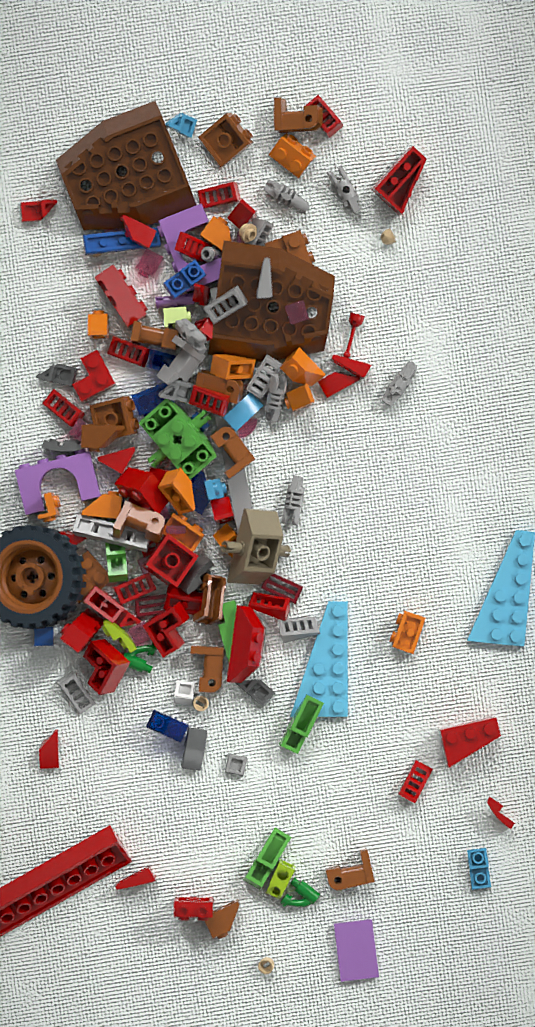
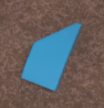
M179 113L167 121L165 126L187 138H192L197 119L184 113Z

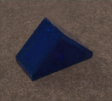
M150 349L146 368L147 370L159 372L163 365L169 367L176 356Z

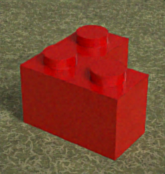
M98 350L80 358L89 376L72 385L82 403L116 386Z
M127 467L114 483L122 497L132 498L140 504V507L160 514L169 502L158 488L160 482L153 473Z
M180 601L142 625L163 658L178 650L185 643L176 628L185 623L190 617Z
M106 639L91 641L83 655L95 668L87 684L99 695L115 692L130 661Z

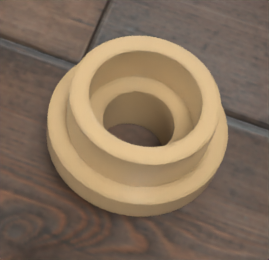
M244 224L239 230V236L246 243L252 241L257 235V228L253 224Z

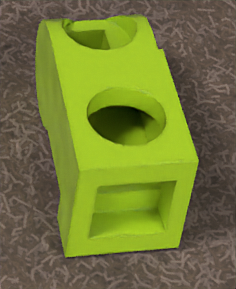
M280 859L266 893L280 899L296 866Z

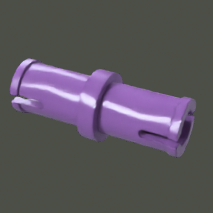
M194 292L182 294L176 299H173L171 296L155 297L156 308L194 305L195 302L192 301Z

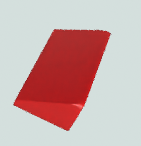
M209 316L196 321L194 325L207 338V341L211 340L213 322Z
M168 586L163 609L166 610L171 605L180 601L187 614L194 615L201 611L203 593L193 591L188 595L180 588L172 589Z

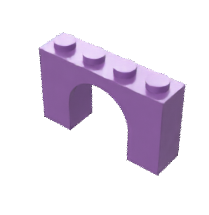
M202 204L159 220L160 226H157L161 237L165 236L167 243L164 246L168 255L172 254L174 261L171 264L175 273L189 264L184 261L180 252L174 250L180 231L187 234L209 223ZM221 258L200 265L206 276L196 284L208 286L218 282ZM192 286V287H191L190 289H188L186 292H187V293L193 292V291H194V286Z
M85 449L75 451L73 456L67 457V454L55 456L56 460L49 461L47 458L38 460L37 465L30 466L29 463L19 465V469L15 470L25 514L31 515L46 511L41 493V482L44 476L54 469H66L75 476L82 501L99 498L101 492L91 452H86Z

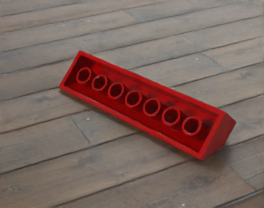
M111 825L0 887V937L132 862Z

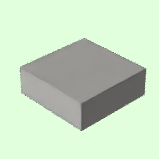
M229 753L225 772L244 776L248 757Z

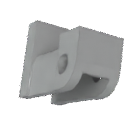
M177 335L174 336L172 342L182 349L170 366L163 365L156 377L168 385L181 378V381L188 382L198 365L206 357L204 354L196 352L186 341Z

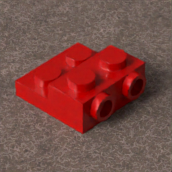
M175 897L174 917H178V920L183 921L189 920V917H197L198 921H208L209 918H213L214 897Z

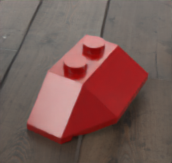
M237 605L227 674V682L242 683L260 668L262 663L266 627L255 611L248 606Z

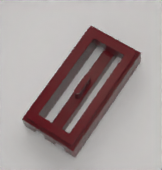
M275 573L271 576L298 588V591L295 592L269 580V578L263 582L261 589L274 595L290 598L266 587L267 583L295 595L294 599L290 598V602L296 604L303 589V586Z
M166 594L134 599L136 616L144 617L163 612L164 610L140 613V609L164 606V602L139 605V602L165 598Z

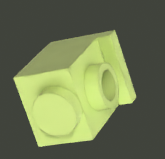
M186 307L163 308L165 328H169V325L176 328V320L186 318L191 322V311H187Z

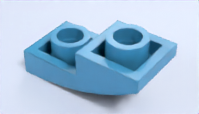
M249 393L223 418L237 431L264 405L252 393Z
M220 478L204 481L209 500L223 498L224 493H227L225 482H221Z
M487 849L467 850L472 890L491 888Z

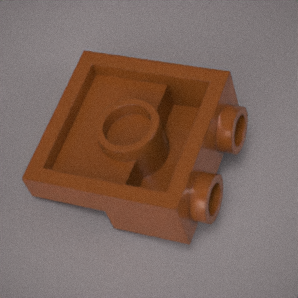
M231 112L223 115L198 137L220 167H224L254 143L251 140L253 138L251 132L248 129L244 130L240 125L241 119L235 113L232 115Z
M301 230L264 243V246L281 248L310 264L315 262L312 251L308 252L306 245L309 244L305 233L302 234Z
M129 396L89 405L93 424L124 425V431L117 438L138 434L139 421L137 418H134L133 414L135 403Z
M88 550L81 555L84 559L81 562V566L86 569L87 574L83 575V582H86V588H81L80 594L83 595L82 600H77L78 604L81 602L86 604L83 599L94 585L102 589L109 583L108 572Z

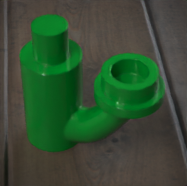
M153 642L151 645L136 646L137 649L131 653L129 650L125 652L124 657L130 661L129 668L140 673L143 671L151 672L153 666L146 664V660L136 655L148 652V656H154L157 648Z
M294 877L290 884L295 887L294 891L304 899L293 900L292 895L286 894L280 903L282 907L286 905L307 907L316 902L320 893L305 881H299Z

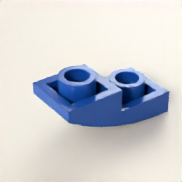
M194 260L177 274L166 280L163 286L171 297L176 299L202 280L206 273L198 262Z

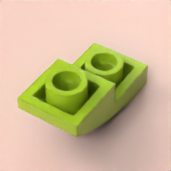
M108 619L103 620L104 627L102 629L107 637L111 636L114 641L120 638V644L124 649L128 648L130 653L137 649L135 642L123 628L116 623L110 622Z

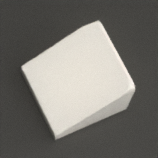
M176 680L173 703L192 706L195 683Z

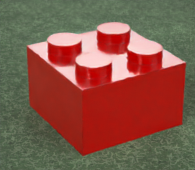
M166 534L142 567L170 588L175 589L199 556L172 536Z

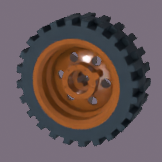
M36 525L16 526L11 531L5 530L1 533L0 621L9 623L12 627L43 629L48 626L57 625L58 621L68 618L67 614L76 610L77 606L75 604L77 600H82L83 595L80 594L81 588H86V582H83V575L87 573L86 569L81 566V562L84 561L83 556L77 554L78 547L69 542V537L61 535L58 530ZM41 556L45 558V561L42 564L40 559ZM24 557L26 562L21 564L20 559ZM51 573L55 574V578L53 580H50L48 578V575H50ZM14 574L16 575L15 582L12 581V576ZM38 575V579L33 580V576ZM42 590L46 591L45 597H42ZM23 591L27 592L26 598H23L21 595Z

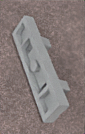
M78 514L72 530L74 535L123 546L131 550L147 552L150 540L145 539V533L126 526L120 539L113 537V526L115 523Z

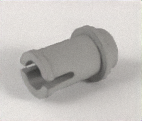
M209 246L201 251V257L206 262L221 258L218 255L222 256L220 249H213Z

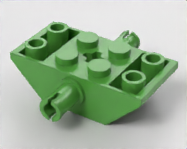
M169 399L163 400L139 422L141 427L159 447L147 459L148 462H153L151 465L156 468L164 459L169 458L177 469L182 468L191 480L217 457L209 439L200 430L205 423L212 419L211 415L209 414L204 417L208 412L202 410L201 413L191 420L189 415ZM180 435H181V436H182V439H181V441L179 442L178 439H177V436H180Z

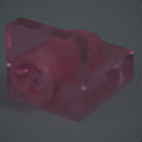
M146 248L135 267L138 270L137 274L147 279L149 276L154 278L164 257Z

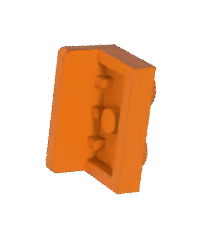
M287 133L279 139L269 153L270 157L297 178L301 177L316 157L309 147L303 146L295 136Z
M52 492L45 493L44 497L48 513L37 515L39 520L47 523L55 521L56 516H60L58 508L61 507L57 495L55 496Z
M173 513L164 526L163 534H169L194 552L205 536L202 533L204 529L195 523L191 526L186 522L188 520L187 517L182 514L176 515Z
M405 610L403 614L399 613L396 624H398L397 631L392 632L389 641L392 643L391 647L414 654L426 618Z

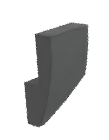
M53 364L43 373H39L36 378L73 387L72 384L75 383L78 368Z
M175 380L163 389L158 396L173 401L178 400L189 403L193 385L195 384Z
M252 679L236 683L262 707L276 694L262 680Z

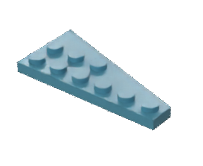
M515 530L467 641L514 646L525 645L535 532Z
M328 601L319 628L320 634L316 637L290 717L294 716L306 694L324 702L318 717H348V601Z

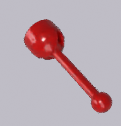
M350 312L349 323L352 326V330L343 357L350 358V349L356 327L362 325L365 316Z

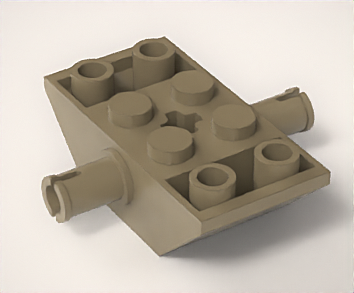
M244 508L236 542L223 541L222 545H227V547L221 546L223 553H233L227 578L228 583L260 585L275 573L278 557L290 556L289 553H285L291 552L290 546L282 545L283 532L277 511Z

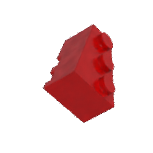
M414 146L408 147L371 190L396 214L403 215L406 204L411 197L413 188L418 181L427 158Z
M87 608L72 623L64 626L60 632L62 634L60 639L77 653L82 652L104 625V619L90 608Z

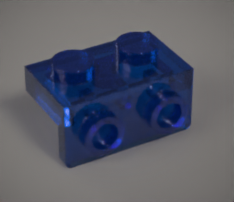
M164 382L131 395L139 417L147 416L165 400V398H161L158 395L169 386Z

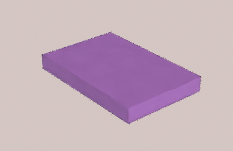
M372 919L334 923L341 982L379 977Z

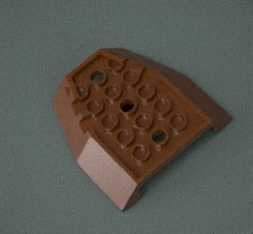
M156 101L102 121L56 159L83 231L125 229L124 223L120 219L121 215L128 216L150 226L158 223L161 219L196 206L191 188ZM155 153L163 155V160L160 163L152 160ZM119 167H125L128 170L124 177L117 175L116 171ZM83 181H90L92 187L90 190L84 191L81 189V183Z
M224 240L216 299L238 286L248 302L245 306L213 324V335L209 341L208 355L230 354L262 362L266 355L275 360L286 359L299 347L307 355L324 352L330 324L335 276L281 248ZM265 257H269L272 296L257 298L256 293L263 260ZM225 299L229 304L230 308H232V306L229 303V299ZM270 302L278 303L279 309L276 312L268 310ZM218 303L222 310L225 312L226 309L224 308L222 303ZM309 307H314L317 310V314L313 318H309L306 315V310ZM214 308V312L218 317L220 314L218 313L216 308Z

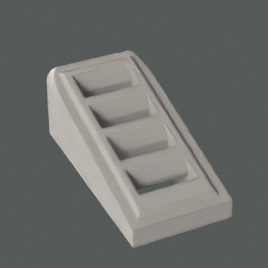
M253 218L252 224L257 228V235L246 244L263 246L273 228V224L266 220Z
M265 257L263 260L256 293L257 298L272 296L269 257Z
M236 286L206 305L203 309L213 324L245 306L248 301L240 288ZM233 294L235 295L239 303L236 302V300L232 296ZM225 299H229V301L233 305L232 308H230L229 304ZM218 303H222V305L226 309L225 312L222 310ZM213 306L220 314L218 317L212 309Z
M266 355L246 390L262 399L269 389L271 377L261 371L264 370L270 375L278 374L282 363ZM268 363L272 367L276 368V370L273 371L269 367L265 366V364ZM258 377L262 378L263 380H265V381L267 382V384H265L264 382L260 381V380L257 379V378H258Z
M316 616L277 621L283 643L320 634ZM312 623L313 629H309L308 624Z
M74 671L69 672L57 681L79 714L95 705V702ZM72 679L75 680L74 682L65 687V684H67L69 681H71ZM77 685L79 686L78 689H76L72 693H69L71 689H73ZM81 692L84 693L83 695H81V696H80L79 698H77L76 700L73 699V698H74L76 695H78L79 693H81ZM86 698L88 699L87 702H85L81 706H78V703H80Z

